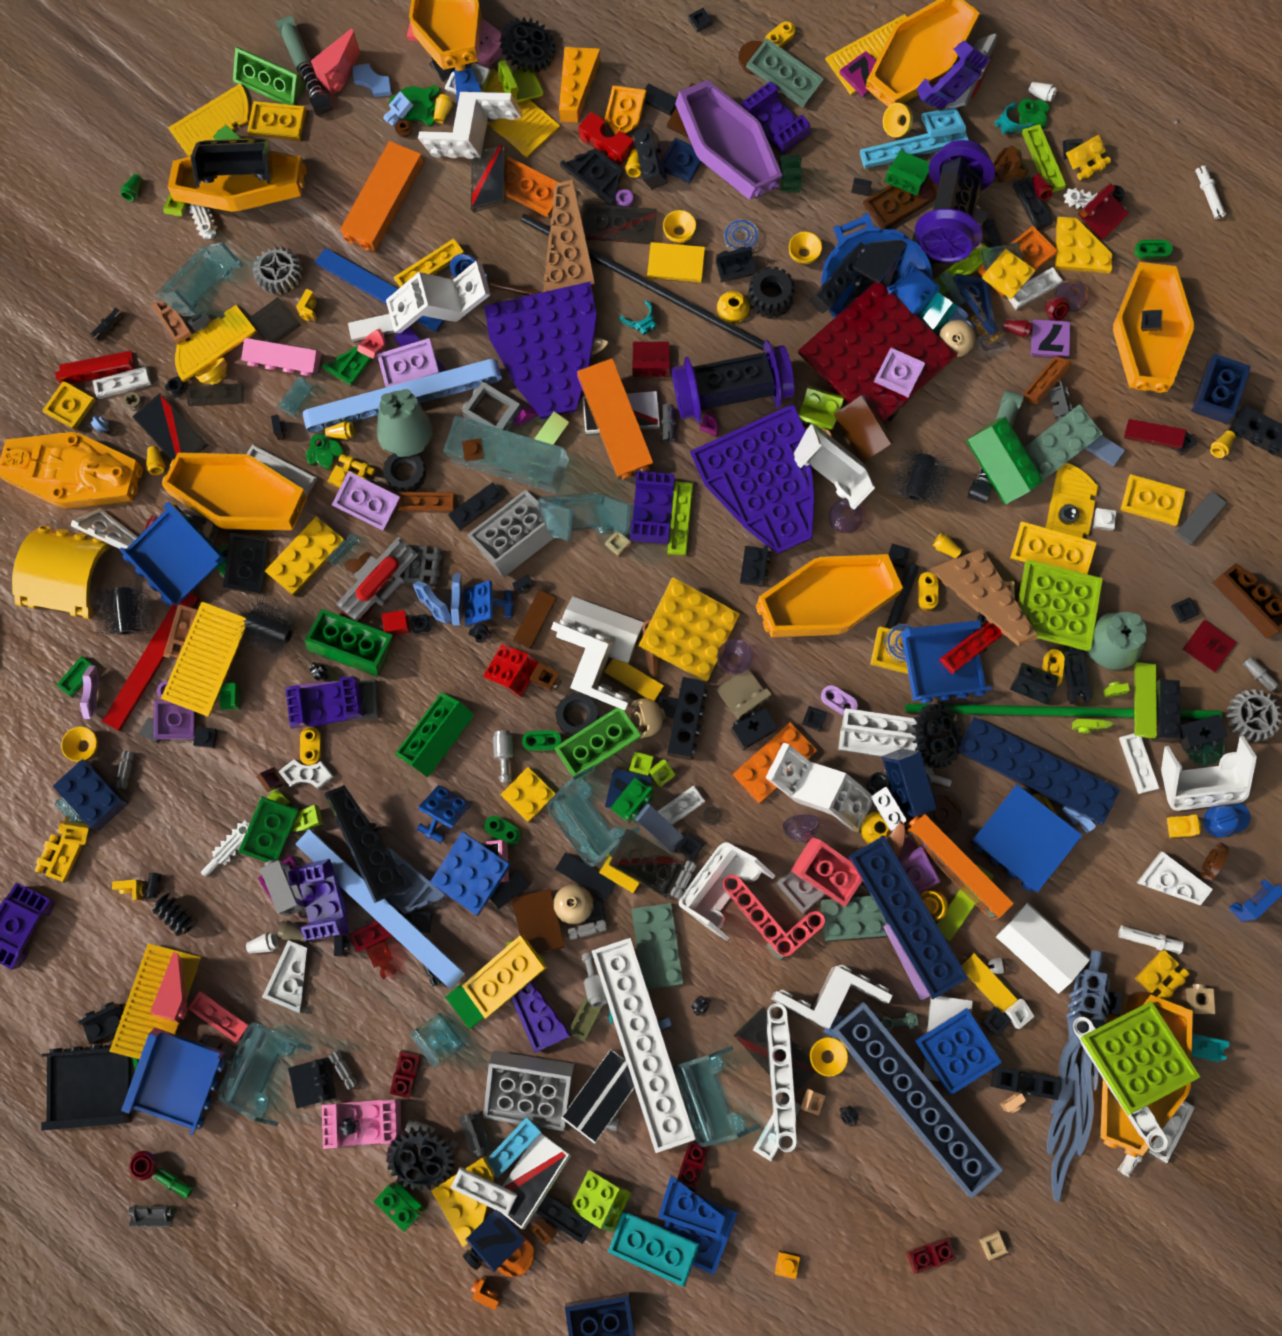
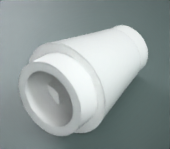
M1032 82L1028 92L1045 102H1052L1057 88L1053 84Z
M269 932L246 943V949L249 954L273 952L274 949L278 948L277 936L275 933Z

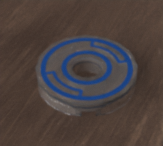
M747 219L731 221L724 229V244L729 251L737 250L740 247H752V250H754L759 241L757 226ZM738 234H744L746 238L743 240H739L736 236Z
M909 624L893 626L886 633L884 639L887 654L893 660L900 663L906 662L904 648L899 644V640L902 639L901 632L909 628H915Z

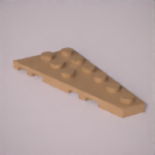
M573 179L556 183L543 292L591 282L592 287L596 286Z
M983 548L930 568V572L942 580L946 587L949 586L957 593L956 595L976 612L982 613L988 622L994 623L1017 646L1037 639L1036 632Z

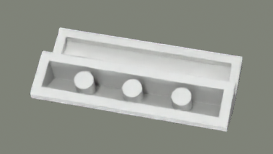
M573 596L562 620L568 619L575 622L574 626L588 627L596 635L602 633L610 636V640L614 641V645L609 657L625 663H629L636 641L644 624L642 621ZM557 632V638L586 648V643Z
M845 708L838 751L881 757L901 748L915 751L917 743L912 742L916 739L912 735L915 732L912 725L917 723L914 718Z
M1028 902L996 936L1058 994L1075 979L1090 961V958Z

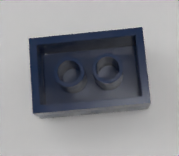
M1214 354L1206 364L1191 412L1227 424L1236 414L1251 366Z
M901 748L881 756L892 794L904 814L916 817L917 815L921 816L937 809L935 805L936 798L930 788V777L924 767L925 760L920 752Z
M85 759L80 760L53 785L55 790L90 828L98 831L129 804L102 773Z
M629 1292L567 1302L565 1305L569 1336H636Z

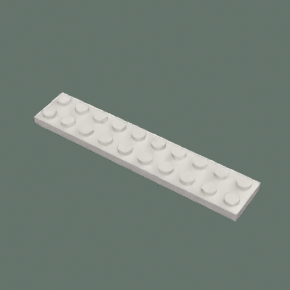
M631 938L592 950L655 1153L695 1140Z

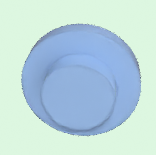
M93 417L91 424L98 432L103 433L109 430V422L104 417Z

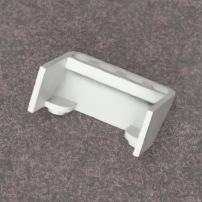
M812 423L807 428L794 452V460L800 468L803 465L809 466L811 464L813 468L834 483L837 488L836 493L842 499L847 498L851 508L854 510L875 489L867 467L816 424Z
M1244 736L1239 738L1237 752L1225 754L1220 759L1219 766L1182 770V765L1177 761L1170 747L1165 746L1161 772L1170 807L1175 811L1245 801L1250 793L1257 756Z
M725 842L715 850L679 899V906L709 930L728 941L729 937L720 930L725 921V917L720 911L730 899L722 888L723 879L728 875H736L742 881L751 883L756 881L761 873L772 879L775 875L757 858ZM730 878L727 880L726 886L734 890L737 882Z

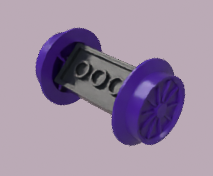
M957 140L946 144L932 157L929 163V175L933 182L938 185L933 210L925 213L918 219L915 226V235L920 242L922 251L930 258L941 262H957L965 259L982 240V228L975 219L979 193L992 183L995 176V167L987 150L980 144L969 140Z
M768 340L764 341L763 353L692 367L691 361L687 356L683 365L672 367L673 385L682 420L694 418L698 424H701V410L769 396L772 397L775 407L780 408L782 399L794 396L793 372L787 349L784 345L773 347Z

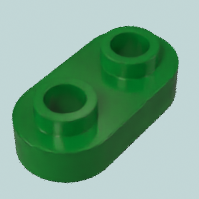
M1140 240L1134 248V254L1141 260H1165L1172 253L1173 247L1167 240Z
M554 730L529 731L522 738L524 748L531 752L555 751L554 748L562 743L560 734ZM554 738L556 741L554 744H549V739ZM531 739L536 740V743L534 745L529 744V741Z
M491 816L485 821V831L497 840L507 841V846H516L520 843L522 835L517 827L498 816ZM493 822L498 824L496 829L491 828ZM510 832L514 833L513 839H508L507 837Z

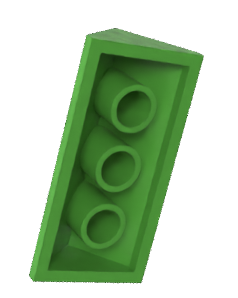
M235 47L233 82L241 84L279 103L296 105L306 87L299 74L240 47Z
M617 707L554 749L569 773L576 780L639 739L641 735L624 710Z

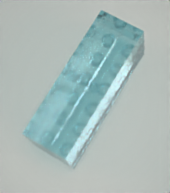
M458 416L454 417L443 450L452 463L557 495L569 462V458L562 447ZM481 438L485 459L466 462L464 460L462 441Z

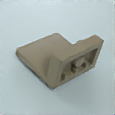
M748 668L716 690L737 720L747 716L770 700L771 697L767 688L764 690Z

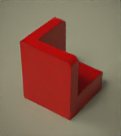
M405 610L382 614L384 632L393 636L410 633L408 615Z

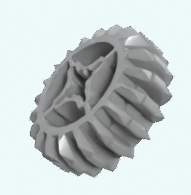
M275 246L274 250L268 247V252L262 251V256H257L258 261L254 262L255 268H253L254 279L265 292L269 291L272 295L277 292L280 295L281 291L287 293L289 288L294 290V284L299 285L298 279H302L301 273L303 272L302 263L292 250H286L283 246L280 250L277 246Z
M1251 689L1249 692L1244 690L1241 694L1235 695V699L1229 702L1232 706L1227 707V710L1231 713L1226 716L1232 720L1228 725H1234L1235 727L1232 732L1239 731L1238 737L1245 736L1246 741L1252 739L1253 742L1265 741L1268 737H1273L1274 732L1279 730L1277 725L1282 724V721L1278 719L1282 717V713L1277 711L1281 706H1275L1274 704L1277 699L1270 700L1271 694L1264 695L1263 690L1256 692L1255 689ZM1249 701L1256 702V703L1260 704L1261 707H1257V706H1255L1253 703H1250ZM1259 711V713L1256 714V717L1250 720V718L1253 717L1252 714ZM1248 724H1252L1253 726H1255V728L1258 727L1260 730L1252 729L1248 726Z

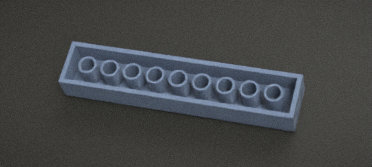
M864 1002L857 1004L829 1028L966 1196L972 1199L1003 1171Z

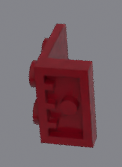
M1111 183L1105 186L1077 213L1101 240L1129 214L1111 194L1115 189Z
M668 341L633 342V377H669Z

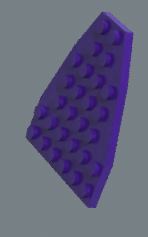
M591 282L485 305L489 339L515 386L530 406L535 409L541 419L549 418L554 411L559 415L576 412L583 394L577 377V371L590 367L598 319Z
M793 404L690 451L705 487L748 532L777 555L811 540L813 534L814 489L811 464L809 466L803 465L800 468L794 460V452L806 431Z

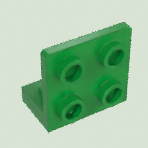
M900 150L892 166H889L884 182L918 196L929 173L930 162Z
M634 778L610 809L628 824L631 821L635 822L634 818L641 811V808L646 803L650 804L653 800V787L650 785L646 787Z

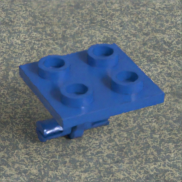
M491 580L464 589L465 626H471L492 619L493 606L505 607V618L513 617L512 607H514V602L512 601V591H504V600L493 598Z
M438 785L418 807L420 811L433 818L431 826L428 828L420 823L417 831L426 835L427 839H433L441 844L445 837L435 832L438 823L441 822L452 829L468 811L471 804Z

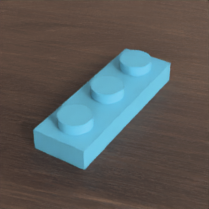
M528 1116L487 1158L497 1179L542 1132Z

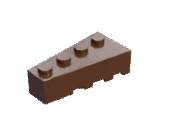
M1235 563L1212 582L1266 639H1269L1282 629V596L1274 592L1268 584L1264 585L1259 582L1256 576Z

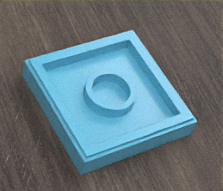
M957 108L927 112L921 115V120L930 138L966 132V125Z

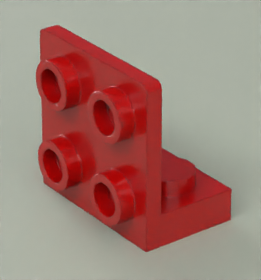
M502 644L483 677L508 688L515 695L522 697L531 682L529 678L538 662L529 654Z

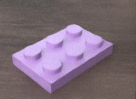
M430 338L377 354L386 387L440 373Z
M348 471L332 505L384 531L401 497Z

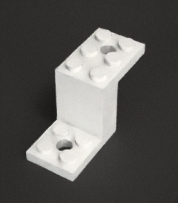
M460 92L453 133L419 132L418 139L430 155L436 158L441 156H448L450 158L465 157L468 159H473L474 157L481 158L488 118L521 119L522 110L511 93Z
M475 261L453 280L418 272L392 294L386 302L394 332L402 333L421 316L457 322L491 294L482 262Z
M560 619V621L553 622L552 630L587 644L570 688L623 710L628 709L633 699L629 698L630 695L623 691L614 692L611 690L612 687L602 683L598 685L614 645V641L610 640L611 637L602 633L596 635L592 633V629L585 626L576 627L574 626L575 622L568 619Z
M786 743L782 744L766 776L767 780L795 802L831 814L857 833L873 803L871 799L873 795L847 773L810 762Z
M838 965L831 968L812 1009H810L811 1004L801 999L798 1002L791 999L793 995L784 990L775 991L771 1000L782 1004L784 1007L824 1028H830L850 986L881 1003H889L893 995L888 993V988L880 984H875L874 986L869 983V978L861 974L855 976L851 974L852 970L850 968Z

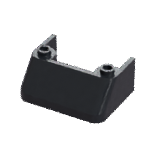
M267 138L199 141L195 144L191 154L196 187L200 186L201 181L212 183L214 179L221 175L254 174V177L259 180H266L267 183H271L273 175L270 140Z
M902 240L871 242L869 245L865 244L860 253L861 256L852 268L861 273V276L857 275L852 284L854 285L853 292L845 301L843 307L847 308L875 282L878 284L881 282L886 288L893 285L897 280L908 243Z

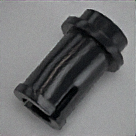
M148 873L147 888L144 890V893H146L145 897L158 898L162 874Z

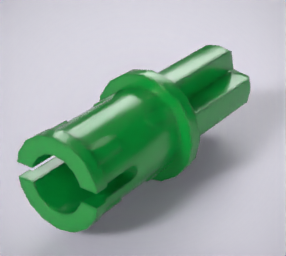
M159 1167L153 1175L155 1180L168 1187V1191L176 1192L185 1200L194 1189L193 1186L179 1179V1175L174 1176L162 1167Z

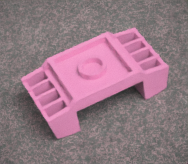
M401 1099L322 1105L323 1149L377 1143L390 1144L391 1140H395L397 1134L402 1135ZM354 1117L355 1120H359L360 1125L356 1133L343 1135L341 1130H339L338 1125L342 1123L343 1119Z

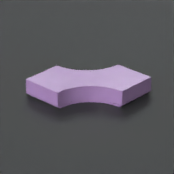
M88 666L82 676L83 695L80 707L83 719H91L97 709V690L100 681L96 666Z

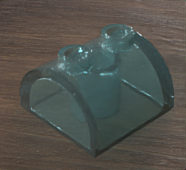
M442 1013L437 1014L409 1035L434 1069L446 1062L465 1046Z

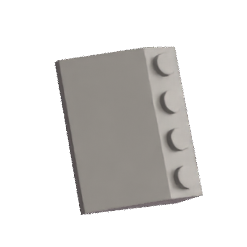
M524 490L467 536L494 569L504 578L559 535L562 529L556 518L527 490Z
M493 1051L488 1067L483 1118L520 1124L528 1116L540 1128L564 1131L566 1121L561 1117L569 1105L574 1064Z

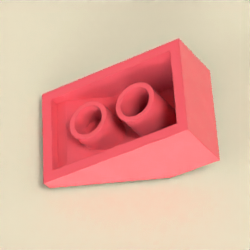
M352 28L311 60L319 83L332 96L341 91L346 85L353 70L352 66L356 64L361 53Z
M813 837L790 870L844 907H846L862 882L851 861L823 841Z
M173 952L150 1013L156 1017L180 1024L181 1019L185 1020L189 1008L186 1007L187 996L183 959L178 953Z

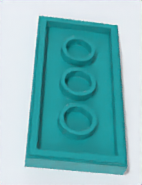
M622 1211L608 1253L682 1287H686L700 1244L627 1211Z

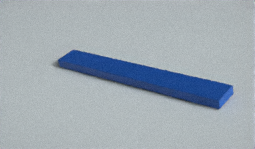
M324 248L315 261L319 267L386 305V300L398 290L327 248ZM421 316L416 322L437 333L445 320Z

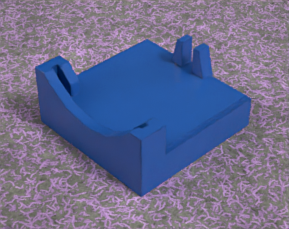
M911 261L908 263L901 278L893 285L887 287L888 293L895 295L915 315L941 289L938 284L919 270Z
M1266 879L1262 880L1260 884L1264 888H1261L1250 900H1247L1242 907L1235 902L1229 909L1241 922L1258 919L1282 896V888L1279 885L1273 886Z

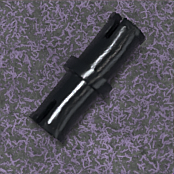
M114 308L105 319L102 318L100 320L101 323L90 333L92 337L99 333L95 338L96 341L100 342L109 331L114 330V326L124 317L122 312L115 317L120 310Z

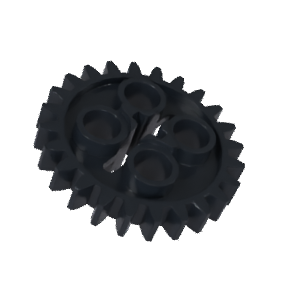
M517 17L515 22L510 20V23L506 24L501 32L499 41L501 42L500 48L503 49L502 55H507L505 60H511V66L516 64L517 70L523 67L524 72L529 69L533 73L534 69H536L539 73L541 68L545 70L547 66H550L555 57L556 48L554 47L556 42L552 41L554 36H549L550 30H544V24L539 26L538 20L533 23L532 18L526 21V18L523 17L522 21H520Z
M938 703L922 707V711L917 712L919 717H914L917 724L912 725L915 729L912 735L916 737L912 742L917 743L915 751H920L925 763H928L929 767H948V765L953 764L952 760H957L955 754H960L957 747H961L958 741L962 739V736L958 735V732L961 731L960 728H957L959 721H954L956 715L951 714V709H946V705ZM947 732V735L927 739L928 736L938 735Z
M419 1126L418 1131L411 1127L409 1133L403 1130L402 1135L397 1134L395 1140H391L390 1147H388L386 1162H388L387 1169L392 1170L391 1177L397 1175L396 1182L403 1180V1186L411 1184L412 1190L415 1186H419L420 1191H422L425 1185L431 1190L432 1184L438 1187L440 1181L445 1182L446 1176L450 1177L451 1170L454 1167L455 1155L453 1154L454 1147H450L451 1141H444V1134L437 1136L438 1130L430 1133V1127L426 1131H423L421 1126Z

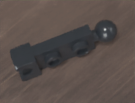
M1064 645L1068 649L1062 653L1065 658L1064 669L1069 703L1071 705L1074 704V701L1078 698L1077 695H1080L1083 698V702L1087 704L1092 700L1091 686H1089L1084 652L1081 649L1076 650V648Z

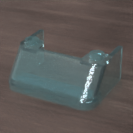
M224 242L203 246L164 283L155 295L184 317L196 315L198 313L196 302L217 280L228 279L232 275L231 271L241 268L243 264Z
M596 493L539 497L538 507L546 529L553 538L570 541L571 530L590 528L596 529L600 534H608L609 531H616L624 535L629 534L631 504Z
M594 766L573 776L547 804L549 814L583 861L591 867L602 862L640 831L639 827L628 833L620 827H614L610 830L589 802L588 798L592 795V787L586 778L595 770Z
M255 1022L251 1023L241 1039L219 1088L218 1098L220 1102L254 1122L278 1126V1121L266 1115L270 1100L262 1092L279 1054L289 1056L296 1047L311 1051L312 1046L273 1028Z
M732 1046L681 1063L673 1068L695 1140L702 1147L737 1139L761 1128L760 1124L746 1127L744 1118L739 1113L729 1112L716 1073L721 1072L723 1069L721 1054L733 1050Z

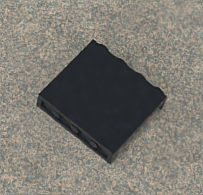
M103 1044L90 1045V1050H83V1046L70 1047L68 1052H63V1048L49 1049V1053L42 1054V1057H47L46 1121L41 1122V1131L131 1122V1112L121 1111L131 1085V1057L109 1052L110 1048H103Z

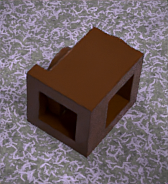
M540 662L529 678L532 684L550 693L553 689L557 690L561 684L560 674ZM546 677L551 679L549 683L544 682Z

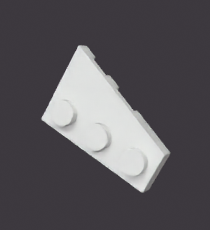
M101 508L73 519L71 523L72 527L119 549L121 547L127 548L138 538Z
M1160 851L1136 882L1197 905H1201L1213 890L1162 851Z
M288 940L262 998L300 1013L307 947Z

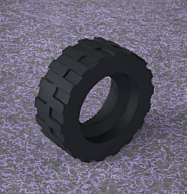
M393 453L387 457L388 459L384 462L383 467L384 477L393 490L395 489L397 492H414V490H418L424 484L426 468L419 455L400 457ZM409 463L413 466L414 474L410 479L401 480L396 476V469L400 464Z
M583 693L566 695L565 698L559 701L560 703L556 707L555 716L558 726L571 737L599 719V712L595 701ZM573 706L583 707L587 712L586 720L581 724L571 723L568 719L570 708Z

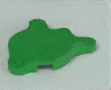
M432 85L428 88L409 86L402 89L400 92L413 104V107L403 118L410 121H421L427 126H433L435 121L432 114L435 112L436 102L431 100L439 95V87L437 85ZM399 92L389 99V104L394 100V98L399 94Z

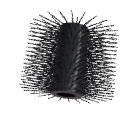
M927 451L926 454L919 453L916 455L911 453L909 455L908 453V456L902 454L905 455L901 456L905 457V460L899 461L902 463L898 464L902 466L896 468L899 470L895 471L899 473L893 475L898 476V480L892 477L896 479L892 480L896 483L895 487L891 488H895L896 494L903 493L898 496H905L910 501H914V505L915 501L922 503L925 501L931 503L933 501L934 503V500H936V503L939 498H943L939 496H945L940 494L944 493L940 491L941 488H946L941 487V483L947 486L943 484L947 482L942 481L945 478L943 476L945 474L943 469L951 471L946 469L950 468L947 466L951 465H942L948 462L936 460L938 458L927 455Z
M123 586L105 591H93L105 592L109 596L92 593L106 596L93 595V597L100 598L96 600L105 601H98V603L106 604H97L104 607L101 609H105H98L97 611L106 612H97L98 614L106 615L99 616L104 617L102 620L106 621L98 620L97 622L106 624H96L106 626L100 628L110 630L109 633L112 635L116 633L120 636H131V634L143 630H151L147 629L150 626L146 625L154 626V624L146 622H155L145 619H155L143 616L155 617V613L145 612L155 611L148 609L153 607L142 606H149V604L142 602L150 603L142 599H150L143 598L146 595L136 592L138 590L133 587ZM138 588L139 590L148 591V592H149V593L142 592L143 594H147V595H150V594H151V591H152V590H144L143 588H142V589H141V588ZM139 611H142L143 613L153 614V615H147V614H143V615H142V613H140Z
M260 599L258 609L254 602L255 607L249 614L246 613V620L241 621L245 622V626L242 625L241 627H246L244 629L246 631L244 632L246 635L244 637H247L245 642L248 639L247 644L249 640L250 643L252 642V645L254 642L257 643L256 648L260 643L262 648L264 646V650L268 647L269 651L273 652V655L276 652L279 656L280 651L282 654V647L285 651L286 644L290 642L293 634H295L293 626L296 624L294 620L297 617L295 618V611L292 614L290 609L288 612L287 609L285 611V607L283 611L282 608L279 611L277 609L278 604L276 608L275 605L272 608L270 603L268 605V602L266 605L265 602L263 603V600L260 603Z

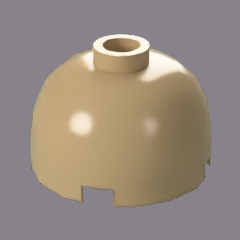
M952 320L946 323L938 335L957 354L956 357L968 354L976 341L973 327L962 320Z
M648 698L632 701L630 708L634 707V713H630L631 721L641 734L640 738L650 737L658 733L665 719L663 708H660L654 700Z
M569 884L557 892L554 898V910L563 922L580 924L585 922L594 909V899L585 887L578 884Z

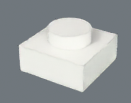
M1097 508L1095 510L1093 528L1113 531L1115 528L1116 511Z
M1023 999L1017 1000L1005 1011L1014 1027L1018 1029L1034 1017Z

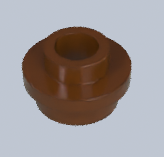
M402 119L395 124V131L399 136L405 138L411 135L413 126L409 120Z

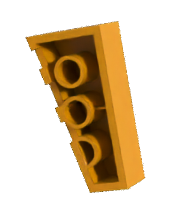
M565 47L559 104L560 122H579L587 95H589L592 81L595 79L597 68L601 62L600 49Z

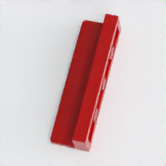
M126 351L60 364V371L55 372V377L60 384L64 381L71 385L135 369L133 353Z

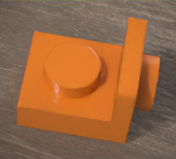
M482 1276L480 1280L476 1279L471 1290L474 1293L472 1299L496 1310L501 1298L497 1297L498 1294L493 1290H482L487 1277Z

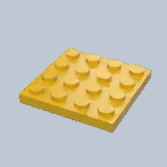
M673 577L638 646L696 678L707 682L740 614Z

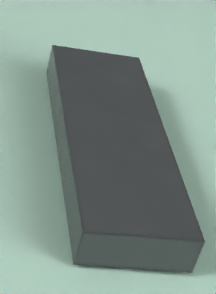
M1211 491L1175 534L1191 545L1227 502Z

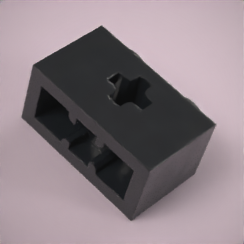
M757 708L745 720L743 718L736 720L733 723L734 726L731 727V732L742 750H745L776 732L778 727L766 708L762 710ZM750 724L753 726L757 725L756 731L753 729L749 730Z
M1219 714L1180 726L1179 740L1183 751L1191 749L1192 752L1204 749L1203 745L1210 744V747L1222 744V739L1228 737Z

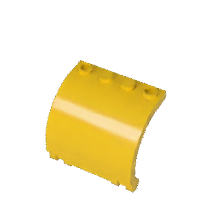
M39 526L24 539L15 559L12 578L15 605L22 607L27 605L33 609L40 606L70 612L71 616L78 617L81 615L83 618L91 619L93 616V608L90 604L92 574L100 556L110 549L112 545L93 536H88L83 532L71 533L66 529L55 530L50 529L49 526Z

